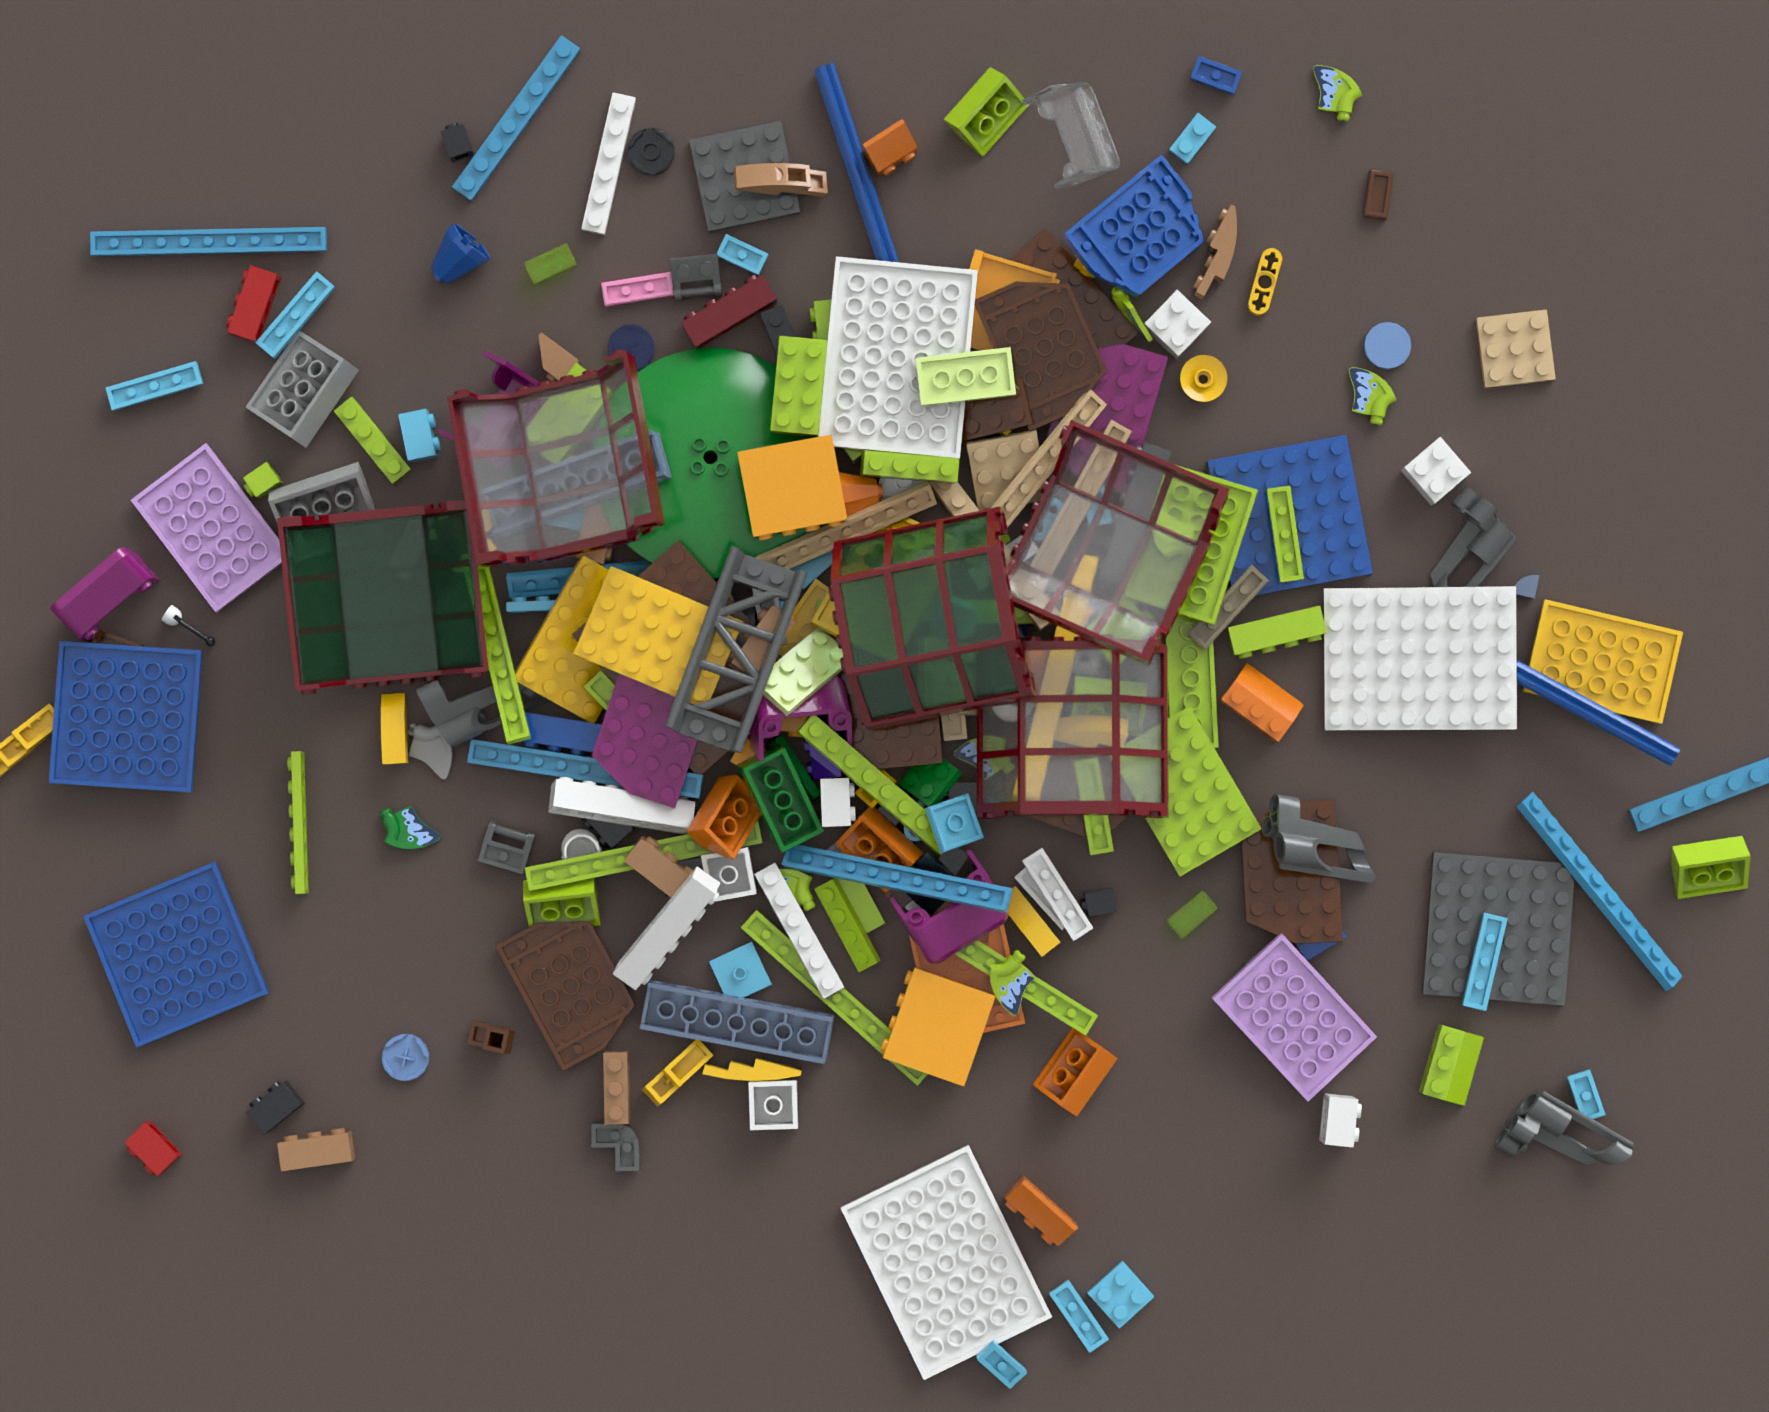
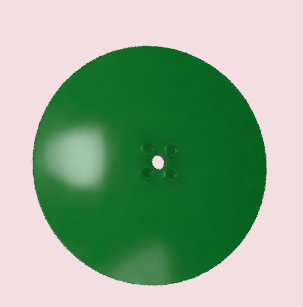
M698 348L677 352L661 358L637 373L648 431L652 430L660 433L672 478L658 483L665 525L654 527V531L642 536V533L638 534L639 540L627 543L631 550L652 564L679 540L713 579H719L731 546L740 549L746 555L756 557L806 533L804 527L796 529V534L782 536V532L772 533L773 538L759 540L758 536L753 537L737 453L739 451L813 438L771 434L776 366L759 357L737 350ZM627 383L623 385L612 399L615 423L633 413ZM606 412L603 415L598 430L608 428ZM635 422L617 433L619 441L637 435ZM610 436L595 439L594 450L610 445ZM709 452L715 453L718 457L717 461L713 464H707L704 461V456ZM647 487L628 493L633 517L651 513ZM621 496L600 503L606 518L615 531L627 529Z

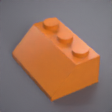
M1248 663L1245 664L1219 699L1221 703L1275 743L1280 741L1304 706V704Z
M737 774L719 777L686 831L701 847L731 860L735 859L760 817L745 782Z
M869 807L834 844L847 855L911 867L923 854L912 841L875 807L873 809ZM881 888L885 893L889 891V889Z
M1072 1027L1033 1083V1086L1061 1107L1078 1116L1118 1058Z
M1024 1175L1004 1195V1198L1007 1200L1005 1205L1014 1213L1019 1211L1025 1216L1023 1221L1030 1228L1034 1229L1037 1227L1043 1232L1041 1237L1049 1245L1055 1243L1059 1246L1078 1229L1076 1222Z

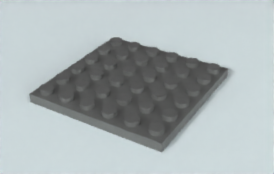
M1432 852L1422 994L1453 997L1464 996L1482 914L1488 913L1508 918L1489 1000L1565 1006L1575 878L1560 862Z

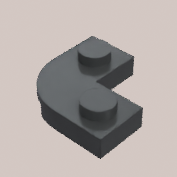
M591 1124V1148L615 1147V1171H640L639 1140L636 1133L625 1124Z

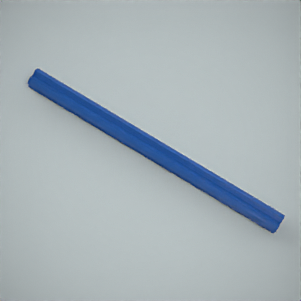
M830 63L819 66L814 72L875 258L878 261L899 262L835 65Z
M1516 660L1518 684L1669 766L1673 764L1680 751L1679 747Z

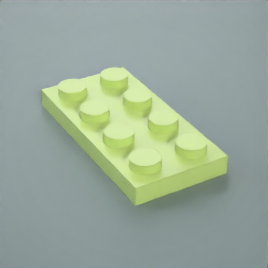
M1011 347L915 359L921 406L1016 396Z
M819 628L815 629L774 663L763 695L788 716L842 671L840 659L843 658L842 648L839 649L837 642L825 631Z

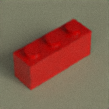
M250 265L249 271L245 270L242 277V283L244 284L242 291L237 293L234 300L235 311L233 315H229L226 323L229 334L256 343L261 337L281 280L278 274Z

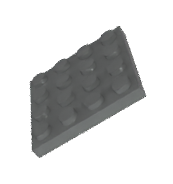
M781 121L689 140L709 233L801 214L796 193L781 192L779 195L735 190L733 170L735 166L763 163L790 164Z

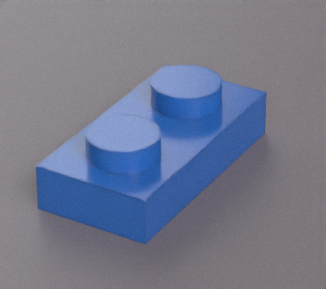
M1198 56L1190 80L1234 96L1242 72Z

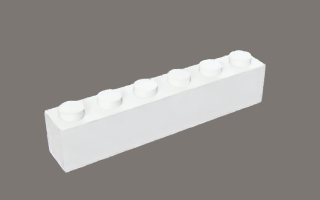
M560 777L551 785L549 813L678 834H688L686 831L694 819L695 801H689L687 797L679 796L674 809L629 794L626 790L619 789L620 787L616 785H606L604 787L598 786L592 781L579 783L573 782V779L568 777Z
M696 867L619 960L613 975L634 990L641 983L646 985L653 975L651 971L654 968L659 969L666 959L664 957L667 952L672 953L679 944L677 940L680 936L686 937L692 928L691 923L694 919L699 921L706 911L704 907L715 902L719 896L717 890L720 882L699 867Z

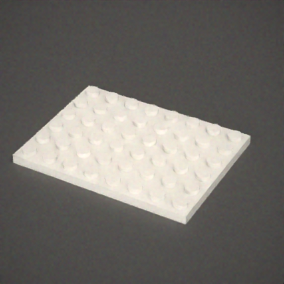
M836 256L818 437L832 434L833 444L836 448L960 459L965 401L921 406L915 359L970 352L978 270Z
M1516 586L1324 589V623L1327 631L1324 634L1325 730L1517 729Z
M969 1145L840 1207L924 1380L980 1353L992 1340L999 1344L1052 1318Z

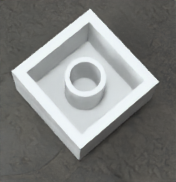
M1176 290L1144 323V326L1149 334L1177 360L1209 327L1211 321L1183 294Z
M1441 437L1436 439L1401 469V472L1431 506L1471 473Z
M849 778L820 779L822 827L851 826V821H856L855 806L851 807L850 797H855L854 783H850Z
M749 847L741 848L733 860L717 853L701 856L704 872L720 882L717 890L719 896L715 901L757 894Z
M797 1079L749 1081L750 1130L798 1129Z
M1324 1093L1319 1141L1325 1145L1354 1147V1142H1358L1359 1128H1356V1118L1361 1117L1362 1109L1361 1104H1358V1099L1353 1096Z

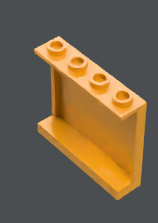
M976 249L969 268L971 270H978L975 299L1016 281L1059 283L1060 281L1055 279L1057 273L1027 266ZM974 305L970 348L980 351L993 349Z
M832 434L737 452L753 537L758 536L759 540L773 538L772 533L782 532V536L796 534V529L805 527L806 532L820 529V524L829 523V527L843 525V520H847Z
M914 967L913 971L908 970L904 981V984L908 985L906 992L899 995L896 1004L897 1007H900L898 1015H892L888 1029L892 1030L889 1039L884 1038L880 1051L884 1052V1059L964 1086L996 996Z

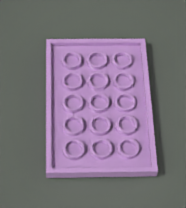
M207 443L131 499L132 503L216 613L282 564L279 537Z
M1282 933L1276 936L1211 997L1306 1101H1310L1377 1038L1371 1029Z

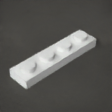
M1043 848L1022 860L1073 941L1093 929V926Z

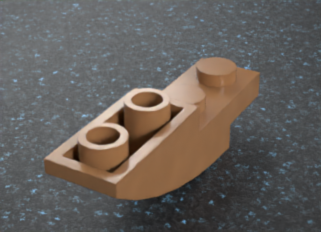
M763 163L741 165L733 168L735 190L771 195L788 192L824 197L828 194L826 172L810 170L809 165Z
M1232 204L1228 210H1222L1217 220L1221 223L1218 230L1213 229L1206 241L1210 243L1207 250L1215 253V256L1210 254L1204 267L1208 268L1204 277L1199 275L1193 288L1197 289L1194 296L1200 299L1204 298L1213 279L1220 283L1223 282L1229 269L1237 237L1236 208Z

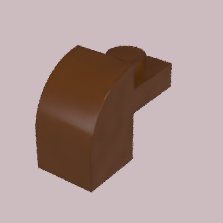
M472 1021L467 1044L482 1047L483 1050L496 1053L511 1054L515 1030Z

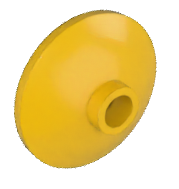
M1195 356L1188 360L1181 370V387L1185 394L1195 401H1212L1225 390L1227 385L1226 369L1213 356ZM1202 375L1207 378L1205 384L1199 382V377Z

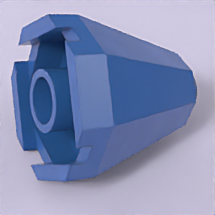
M452 224L446 231L431 265L434 271L432 275L441 283L444 281L451 283L483 266L491 257L481 243L478 246L474 241L476 238L458 224Z

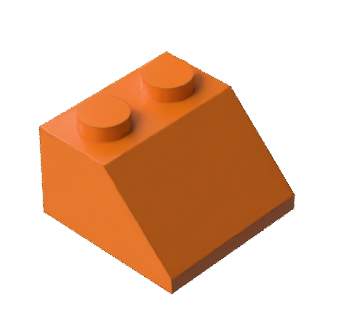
M903 119L863 144V154L878 177L882 174L884 176L891 174L896 170V165L902 161L904 164L908 163L916 157L915 153L918 152V147Z

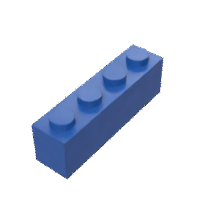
M525 712L531 739L524 740V746L538 748V744L548 745L547 750L561 752L563 747L571 749V754L585 755V751L593 752L602 725Z

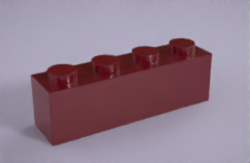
M757 275L751 276L744 281L746 285L739 289L736 287L729 289L724 293V298L719 301L713 299L704 305L705 309L698 313L693 311L684 317L685 321L681 322L696 349L705 346L777 303V298L763 275L759 277Z

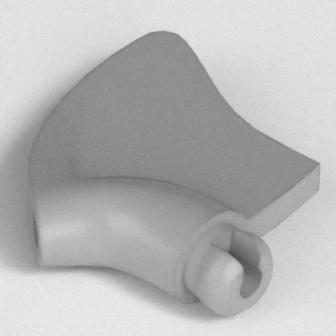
M411 723L407 733L414 736L409 756L425 762L441 779L448 778L453 759L452 746L444 740L436 725L427 727Z

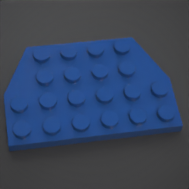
M1162 154L1061 236L1090 274L1134 297L1143 293L1204 242L1202 232L1198 226L1199 220L1197 214H1194L1191 203L1193 199L1191 191Z

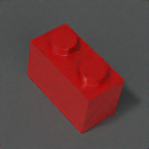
M150 1120L144 1122L124 1142L128 1146L126 1148L133 1157H139L145 1163L143 1167L151 1175L156 1174L159 1176L163 1174L182 1155Z

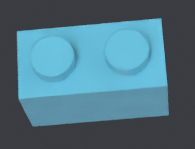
M427 409L398 414L408 461L413 463L437 458V451L441 450L439 438L434 437L433 428H436L434 414H429Z

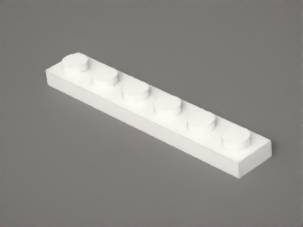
M612 93L582 223V231L605 235L636 97Z
M776 863L755 873L756 880L821 997L824 999L844 988Z

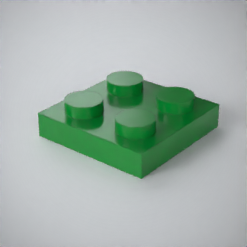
M943 759V763L912 766L899 782V785L930 807L941 802L962 772Z

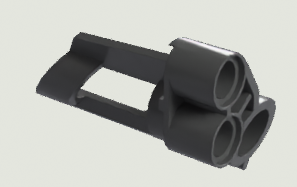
M1465 486L1451 503V506L1466 517L1468 522L1430 574L1434 587H1448V578L1470 552H1473L1483 560V566L1466 587H1479L1517 541L1511 530L1496 514L1498 510L1487 500Z
M438 680L416 689L431 721L437 726L444 740L452 747L459 746L502 725L500 715L487 721L482 711V708L497 701L493 684L452 701H449L444 687L440 686ZM518 683L520 692L526 694L530 701L523 704L525 712L551 701Z
M1274 794L1269 802L1270 816H1266L1263 821L1262 833L1265 837H1270L1274 840V853L1279 862L1280 869L1372 883L1376 879V874L1371 870L1364 852L1366 850L1357 832L1301 819L1300 800L1297 797ZM1326 844L1344 847L1354 870L1326 865L1318 856L1317 845Z
M1539 1090L1532 1091L1521 1101L1517 1111L1510 1117L1495 1142V1147L1512 1157H1516L1521 1151L1524 1152L1530 1141L1534 1139L1585 1165L1596 1161L1607 1165L1622 1163L1631 1157L1633 1151V1142L1547 1092H1540ZM1572 1118L1612 1143L1603 1150L1594 1151L1563 1132Z

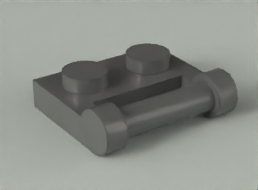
M717 253L670 258L675 301H682V298L722 296ZM713 279V286L681 289L682 282Z
M490 820L478 861L524 874L536 833L528 832L527 834L497 825V822ZM494 834L524 842L525 844L524 848L520 849L493 841L492 839Z

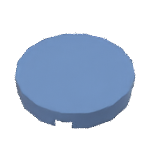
M1379 323L1371 328L1366 335L1363 345L1365 356L1374 366L1385 370L1394 369L1403 364L1410 355V336L1403 327L1396 323Z
M400 1034L386 1043L382 1053V1064L385 1071L392 1078L400 1081H410L418 1078L425 1072L429 1064L430 1053L427 1045L421 1038L413 1034Z

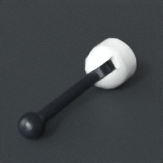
M171 605L163 615L161 621L170 626L180 624L205 640L208 646L215 644L213 637H207L184 622L181 611L175 606Z

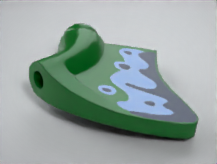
M412 805L394 814L390 808L380 812V817L383 819L382 823L387 832L383 842L394 848L403 850L420 849L436 843L441 838L438 832L418 818Z

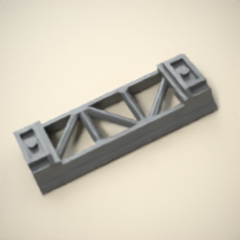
M730 547L664 725L665 727L683 736L733 753H742L808 574L807 572L802 570L792 571L746 555L736 547ZM734 582L763 592L726 606ZM777 597L785 599L773 633L725 617ZM725 627L769 642L759 672ZM716 632L749 675L706 660ZM702 670L748 685L694 706L689 704ZM750 695L740 722L708 711Z

